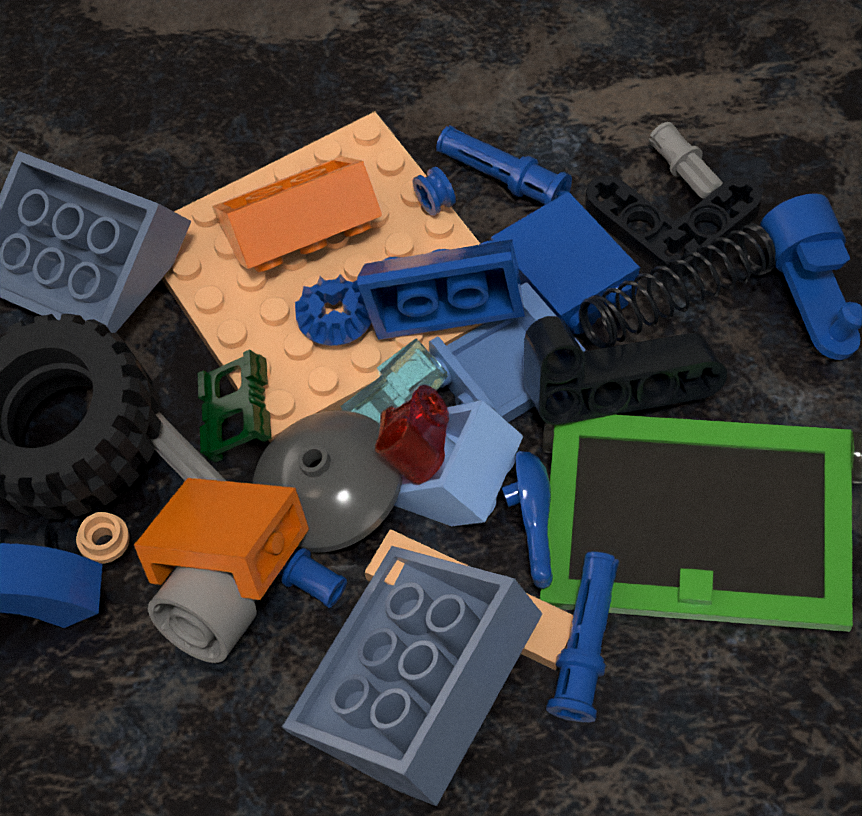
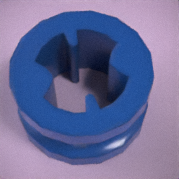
M438 167L429 169L427 177L418 175L413 178L415 194L422 207L430 215L435 216L440 213L442 205L451 207L456 203L452 185Z

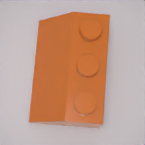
M343 156L212 206L215 216L239 263L247 269L255 267L256 272L266 271L282 264V255L299 249L300 254L317 251L328 245L326 238L343 232L345 237L367 231L372 227L370 224L371 220L383 216L364 162Z

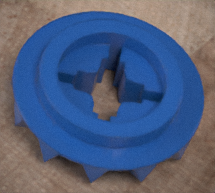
M341 273L337 279L325 280L320 276L317 284L314 286H303L302 296L299 301L295 302V317L299 329L307 338L319 344L335 346L350 343L362 336L372 323L358 288L357 280L354 282L347 281ZM339 301L342 302V313L333 310L326 314L325 304L327 302L331 305H335Z

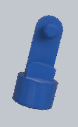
M806 194L794 197L769 211L762 219L760 226L766 230L774 242L776 268L783 272L814 346L828 358L844 360L852 356L860 345L858 329L862 327V305L856 302L846 303L832 270L842 268L850 260L845 248L846 238L826 196Z

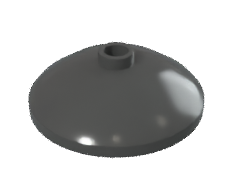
M346 410L324 411L298 420L271 441L258 461L252 484L296 488L309 527L308 532L296 549L305 548L310 552L316 553L329 552L345 548L362 540L385 520L396 503L401 489L403 476L402 461L398 448L390 434L372 418ZM322 459L317 466L310 467L314 462Z

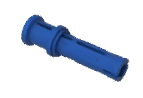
M451 125L445 127L438 138L436 145L438 153L445 154L475 170L508 184V189L517 197L526 195L546 205L570 191L572 184L570 174L565 172L556 174L539 166L537 159L531 156H524L519 159L465 134Z
M588 552L585 554L583 574L578 590L567 648L561 650V653L557 655L556 666L560 669L555 697L548 700L546 711L550 714L566 720L593 722L596 718L597 710L592 707L597 679L604 675L606 667L604 658L600 656L601 645L612 598L613 584L619 566V560L615 559L613 555L602 552Z

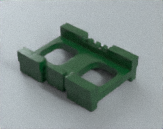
M249 349L244 351L243 357L208 373L204 370L197 373L198 399L205 402L202 404V421L205 424L199 426L200 452L213 462H218L223 459L224 451L257 438L262 442L272 439L270 412L265 409L266 404L263 402L265 400L263 395L265 389L263 386L268 384L267 361L265 357ZM241 368V387L236 392L220 398L221 378ZM243 411L244 429L241 434L222 442L223 421Z

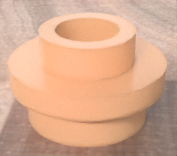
M98 512L88 516L81 523L76 536L77 547L82 556L101 564L118 559L126 551L130 541V534L125 522L118 516L106 512ZM105 535L112 536L109 542L96 545L100 537Z

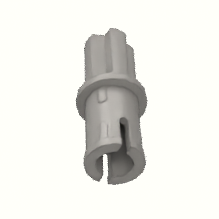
M664 122L652 131L650 135L652 138L649 139V143L666 159L673 176H682L699 197L705 199L723 184L702 160L703 153L701 149L687 142L672 122Z

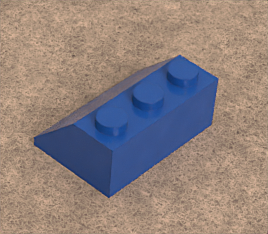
M513 239L486 241L479 245L450 250L437 249L430 253L402 258L389 257L382 261L365 263L357 276L358 288L378 340L525 316L519 266Z

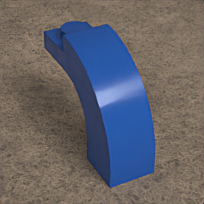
M0 543V613L29 616L62 628L99 613L102 564L83 556L54 548Z

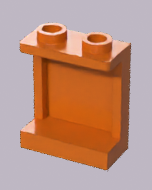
M187 478L134 544V547L150 584L161 585L175 566L230 572L234 576L242 598L261 600L308 532L309 527L296 488Z

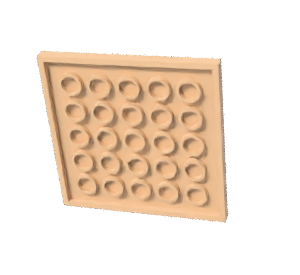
M376 112L174 211L189 219L191 224L173 266L163 276L162 280L220 367L243 357V352L249 349L266 358L268 384L263 386L265 389L263 393L265 400L263 402L266 404L265 409L270 412L272 438L269 439L270 443L282 431L306 416L324 411L342 410L386 386L417 351H420L430 361L429 341L435 337H440L444 344L448 345L484 324L480 323L378 340L371 323L367 331L358 339L347 344L335 346L316 343L307 338L299 329L295 317V302L301 298L303 286H314L317 284L320 276L325 280L337 279L341 273L347 281L354 282L357 280V276L365 263L378 262L389 257L402 258L426 254L437 249L450 250L480 244L452 207L442 205L440 213L435 216L427 213L415 194L412 180L418 175L427 176ZM340 156L364 162L383 215L370 221L372 226L370 229L349 237H345L343 232L326 238L327 246L308 254H300L298 249L282 255L283 263L266 271L256 272L255 267L247 269L239 263L212 208L213 205ZM339 301L335 305L327 302L325 304L326 314L333 310L342 313V302ZM241 368L226 375L237 391L242 383Z

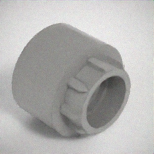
M181 566L175 569L148 604V613L152 622L171 643L185 653L211 663L225 660L255 619L257 610L254 603L256 599L241 597L232 573Z

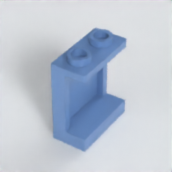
M527 282L521 285L524 317L484 323L448 345H445L438 336L429 341V362L441 374V379L437 385L441 388L445 386L449 388L455 396L456 405L483 400L507 422L534 407L523 381L524 338L527 329L536 320L556 315ZM578 342L582 351H586L585 348Z

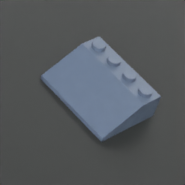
M18 151L0 193V298L42 316L53 314L57 320H60L62 314L81 315L85 322L86 320L94 319L106 325L111 333H116L173 266L191 221L156 202Z
M391 546L282 727L288 733L381 783L437 806L543 613L515 578ZM396 561L404 563L394 586L386 584L384 580Z

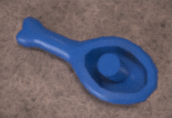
M519 451L515 455L518 482L501 487L508 507L521 503L527 536L531 577L533 584L537 588L545 589L551 585L553 580L548 540L551 485L546 467L541 460L530 452Z

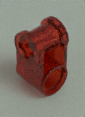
M421 385L414 390L412 398L398 407L390 406L386 408L380 415V429L375 444V451L413 485H420L433 477L445 458L444 445L449 412L438 392L428 385Z

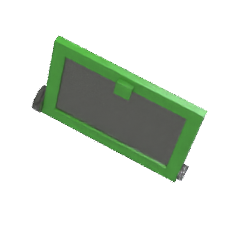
M610 415L561 425L544 423L543 453H552L548 540L553 580L549 587L541 589L540 600L559 609L575 610L583 574L585 554L588 552H602L613 555L615 559L619 560L611 594L609 613L851 631L853 626L852 484H862V432H851V430L629 415Z

